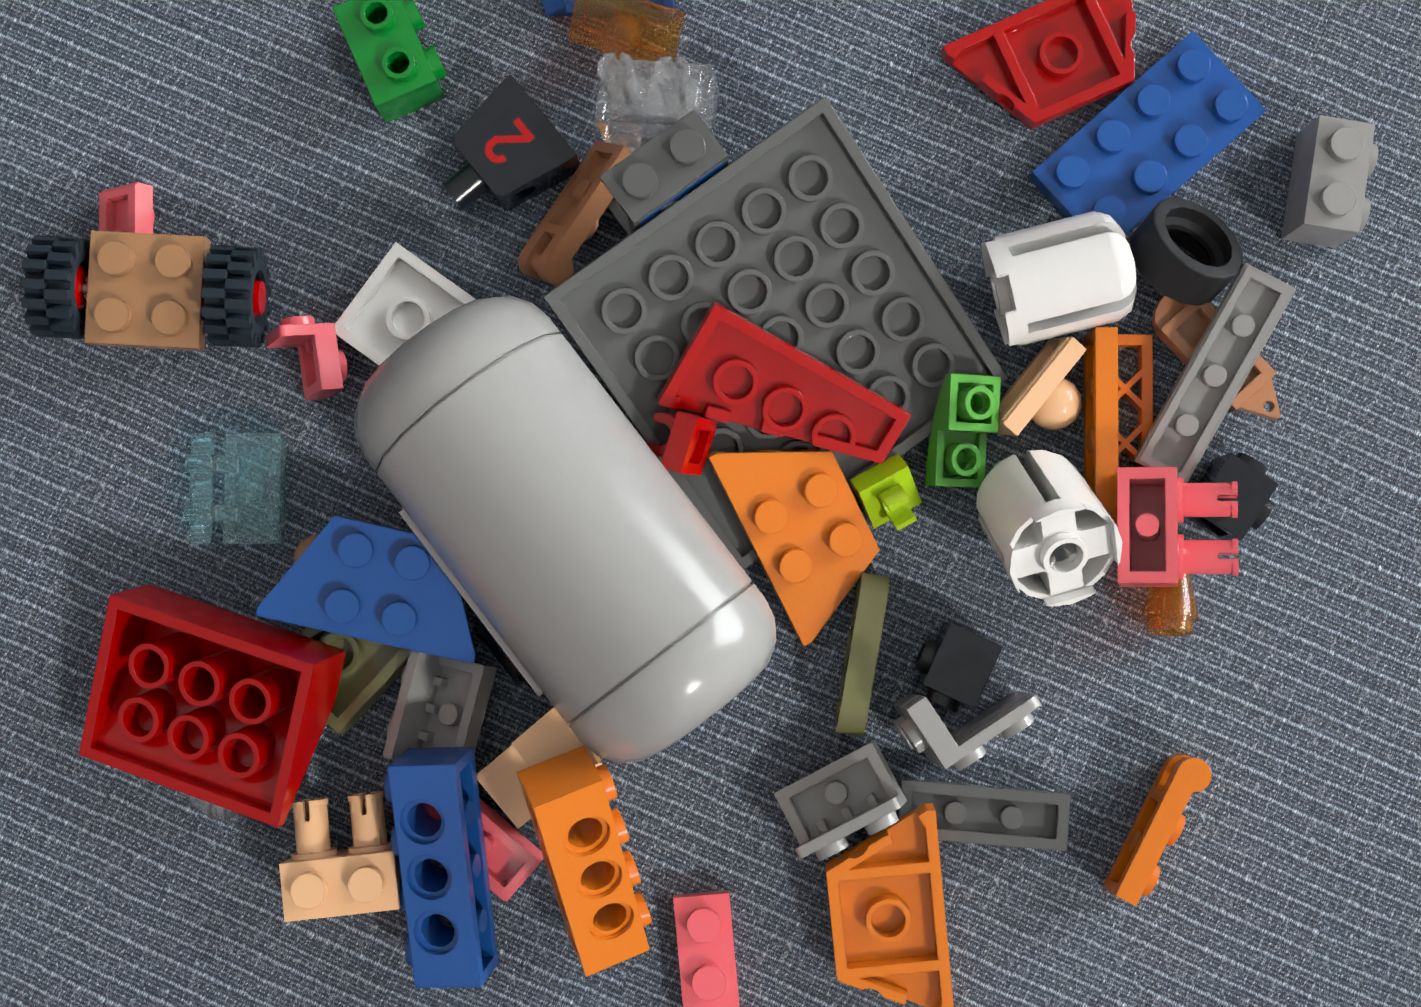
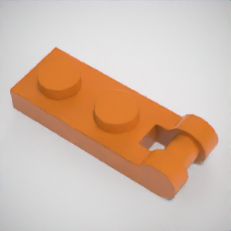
M1180 753L1173 754L1164 761L1102 886L1103 888L1134 906H1137L1141 895L1147 897L1152 892L1160 875V867L1157 863L1166 845L1172 846L1183 831L1186 818L1182 813L1192 792H1200L1210 784L1212 778L1211 769L1205 761Z

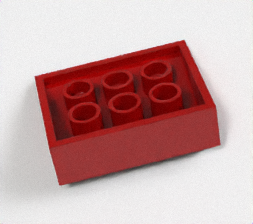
M151 584L111 594L103 626L79 755L278 828L284 824L335 704L346 650Z

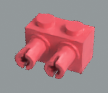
M1117 467V528L1123 542L1121 560L1118 565L1119 586L1178 587V580H1184V574H1232V576H1238L1239 559L1218 558L1220 555L1238 556V538H1232V540H1184V534H1178V523H1184V517L1238 518V501L1217 500L1237 499L1238 482L1183 483V477H1178L1177 467Z

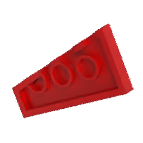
M715 301L710 305L656 399L657 405L676 410L678 408L704 414L706 418L725 423L730 421L760 429L763 433L782 438L783 436L810 442L816 447L881 464L912 416L906 409Z

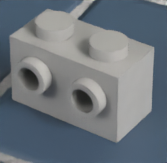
M1319 115L1296 135L1281 236L1282 240L1336 248L1364 229L1371 209L1370 199L1365 197L1367 179L1372 175L1376 167L1379 153L1377 144H1373L1375 124Z

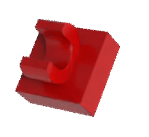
M677 411L676 415L662 412L655 413L653 420L667 425L670 430L668 442L665 445L646 442V444L657 457H663L661 463L666 469L680 474L701 476L718 421Z

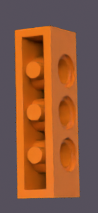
M581 746L518 771L519 782L565 928L585 976L588 977L650 950L644 926L651 924L652 919L640 891L634 893L632 886L641 883V879L630 851L623 852L621 844L630 840L618 808L611 810L609 801L618 796L607 766L602 764L595 767L585 746Z

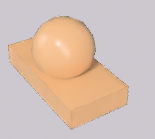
M1074 337L1049 339L1001 398L998 435L1018 436L1031 419L1042 428L1054 431L1066 428L1077 420L1082 409L1081 394L1075 384L1064 377L1087 349Z

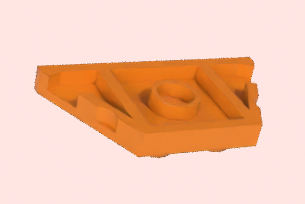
M801 449L799 451L757 450V452L712 451L708 453L707 459L799 642L803 646L810 644L857 582L861 573L865 571L880 550L833 452L828 449Z
M924 803L901 817L896 823L873 834L825 864L837 981L861 990L874 989L884 998L903 1005L908 1000L924 1007H954L936 809L933 803Z

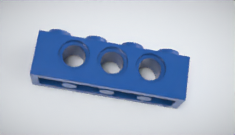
M474 747L408 748L388 766L384 779V793L387 801L392 803L395 823L391 834V848L393 855L399 858L402 879L399 885L400 910L406 912L408 935L405 942V959L407 964L413 967L415 988H481L499 961ZM424 803L433 806L438 811L441 820L432 818L426 812ZM431 859L440 862L445 867L447 874L437 871L432 865ZM438 914L449 919L454 928L443 924Z

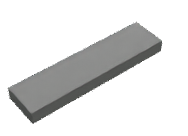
M1248 263L1243 264L1132 460L1133 462L1142 467H1177L1178 477H1183V483L1189 481L1293 297L1296 288Z

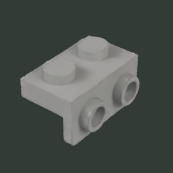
M411 650L408 661L402 671L401 688L394 714L387 727V740L383 757L394 761L408 748L473 746L475 754L497 668L476 661L472 664Z
M875 740L774 793L800 844L795 848L797 855L802 859L815 852L819 861L847 848L849 844L845 836L865 827L870 836L899 821L895 811L907 802Z

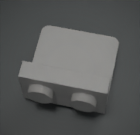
M1015 691L950 733L927 697L910 693L892 705L900 716L892 723L910 750L915 749L918 754L923 752L928 761L944 769L954 765L957 771L983 757L987 752L983 744L998 734L1002 733L1005 738H1010L1031 725L1035 720L1031 712L1036 710L1041 703L1035 694Z

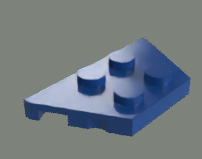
M335 515L259 604L255 616L472 664L476 656L463 597L415 533L340 515Z

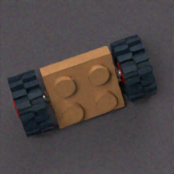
M91 230L90 241L79 237L38 235L31 239L32 244H28L25 250L28 259H23L21 267L25 271V278H20V288H24L25 296L21 298L22 308H27L24 319L26 324H30L29 330L32 334H36V337L84 339V343L91 346L204 351L205 333H208L207 340L209 343H212V346L260 348L261 343H264L265 331L268 330L269 325L267 315H270L271 305L268 304V296H271V286H268L270 270L266 269L268 259L264 255L263 248L215 245L210 248L211 241L205 236Z

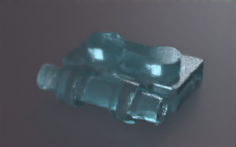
M226 433L225 455H214V434H191V455L185 456V473H190V505H184L183 522L189 523L188 544L211 545L212 523H223V544L284 545L287 435L282 433ZM224 473V505H212L213 474Z

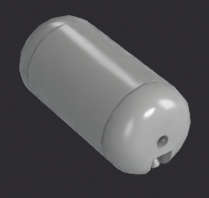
M514 296L476 299L457 307L430 323L403 343L379 365L367 380L354 413L355 438L364 457L372 468L378 472V476L403 507L399 514L538 697L545 694L566 723L570 722L569 727L577 738L594 754L617 763L643 761L667 749L735 698L769 664L777 639L775 617L765 597L754 583L750 584L752 580L552 320L532 302Z

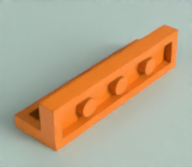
M1095 327L1083 336V346L1087 349L1083 354L1084 479L1117 525L1118 454L1124 451L1133 460L1137 450L1130 443L1138 436L1139 449L1153 424V335L1118 334V327ZM1118 348H1138V371L1124 384L1118 378ZM1137 381L1138 397L1130 390ZM1122 396L1138 411V425L1125 438L1118 432V400Z

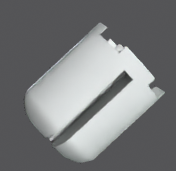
M1092 211L995 236L992 241L981 243L986 278L990 277L992 293L997 308L994 310L1005 345L1013 346L1018 344V346L1117 322L1132 310L1137 291L1135 261L1125 233L1108 214Z
M1026 450L1025 470L1017 456L1012 454L997 462L982 481L977 493L976 508L979 512L978 520L1016 590L1020 592V589L1028 596L1043 599L1046 606L1050 607L1074 604L1094 595L1096 590L1093 585L1106 574L1113 560L1118 565L1121 560L1123 542L1117 525L1078 469L1063 455L1045 450Z

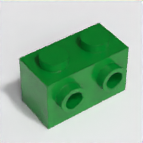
M349 0L333 7V11L374 105L386 123L445 98L438 80L446 77L447 74L434 45L423 48L417 31L426 28L414 0Z

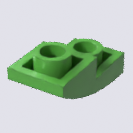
M955 373L945 374L931 427L926 462V486L980 487V484L985 479L987 433H998L1001 377Z

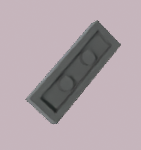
M899 778V786L907 802L897 810L898 818L900 819L924 803H933L936 809L938 840L1067 851L1071 797L1069 793Z

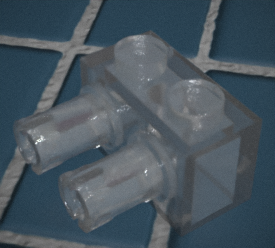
M615 52L604 54L599 60L597 73L600 78L594 120L604 142L625 146L629 151L637 150L693 109L713 134L719 98V88L713 65L688 63L685 58L677 56L676 62H673L671 56H664L658 61L632 60L626 53H620V59H617Z

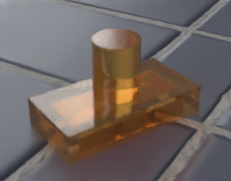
M575 0L568 40L600 49L605 56L611 59L626 57L671 71L676 62L687 13L646 0Z

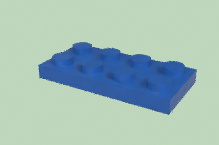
M1192 31L1032 171L1028 178L1065 218L1092 211L1108 214L1127 235L1149 215L1161 200H1166L1267 110L1198 35Z

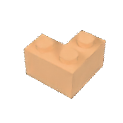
M555 707L514 740L509 748L477 774L479 783L517 829L531 819L517 772L585 746L569 727L570 722L566 723ZM585 746L595 767L602 765L601 760L603 758L597 756Z

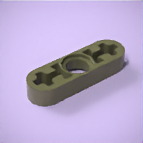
M863 572L857 582L835 711L834 732L862 737L866 728L888 599L889 577Z

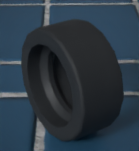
M1175 197L1161 200L1130 236V248L1134 257L1135 267L1143 278L1161 294L1182 304L1198 306L1211 302L1243 266V251L1235 234L1212 211L1191 200ZM1174 242L1182 245L1185 249L1192 253L1193 256L1197 259V261L1191 259L1188 255L1181 251Z

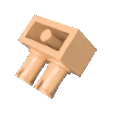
M373 791L370 794L364 792L347 796L350 805L353 846L341 850L331 847L327 808L328 797L293 801L291 808H293L297 852L292 853L291 858L279 864L284 922L398 910L401 908L399 885L402 880L399 858L393 855L391 841H387L383 797H385L384 791Z

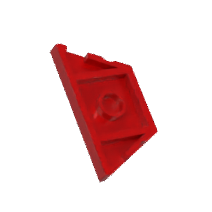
M1046 0L944 45L940 54L948 65L1032 130L1130 86L1134 81L1135 53L1132 50V37L1136 33V12H1133V0Z

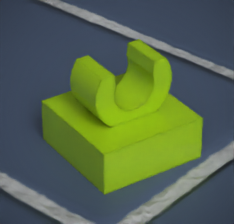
M899 453L850 480L862 511L874 529L890 521L894 528L899 531L917 521L911 509L921 504L922 501L910 469Z

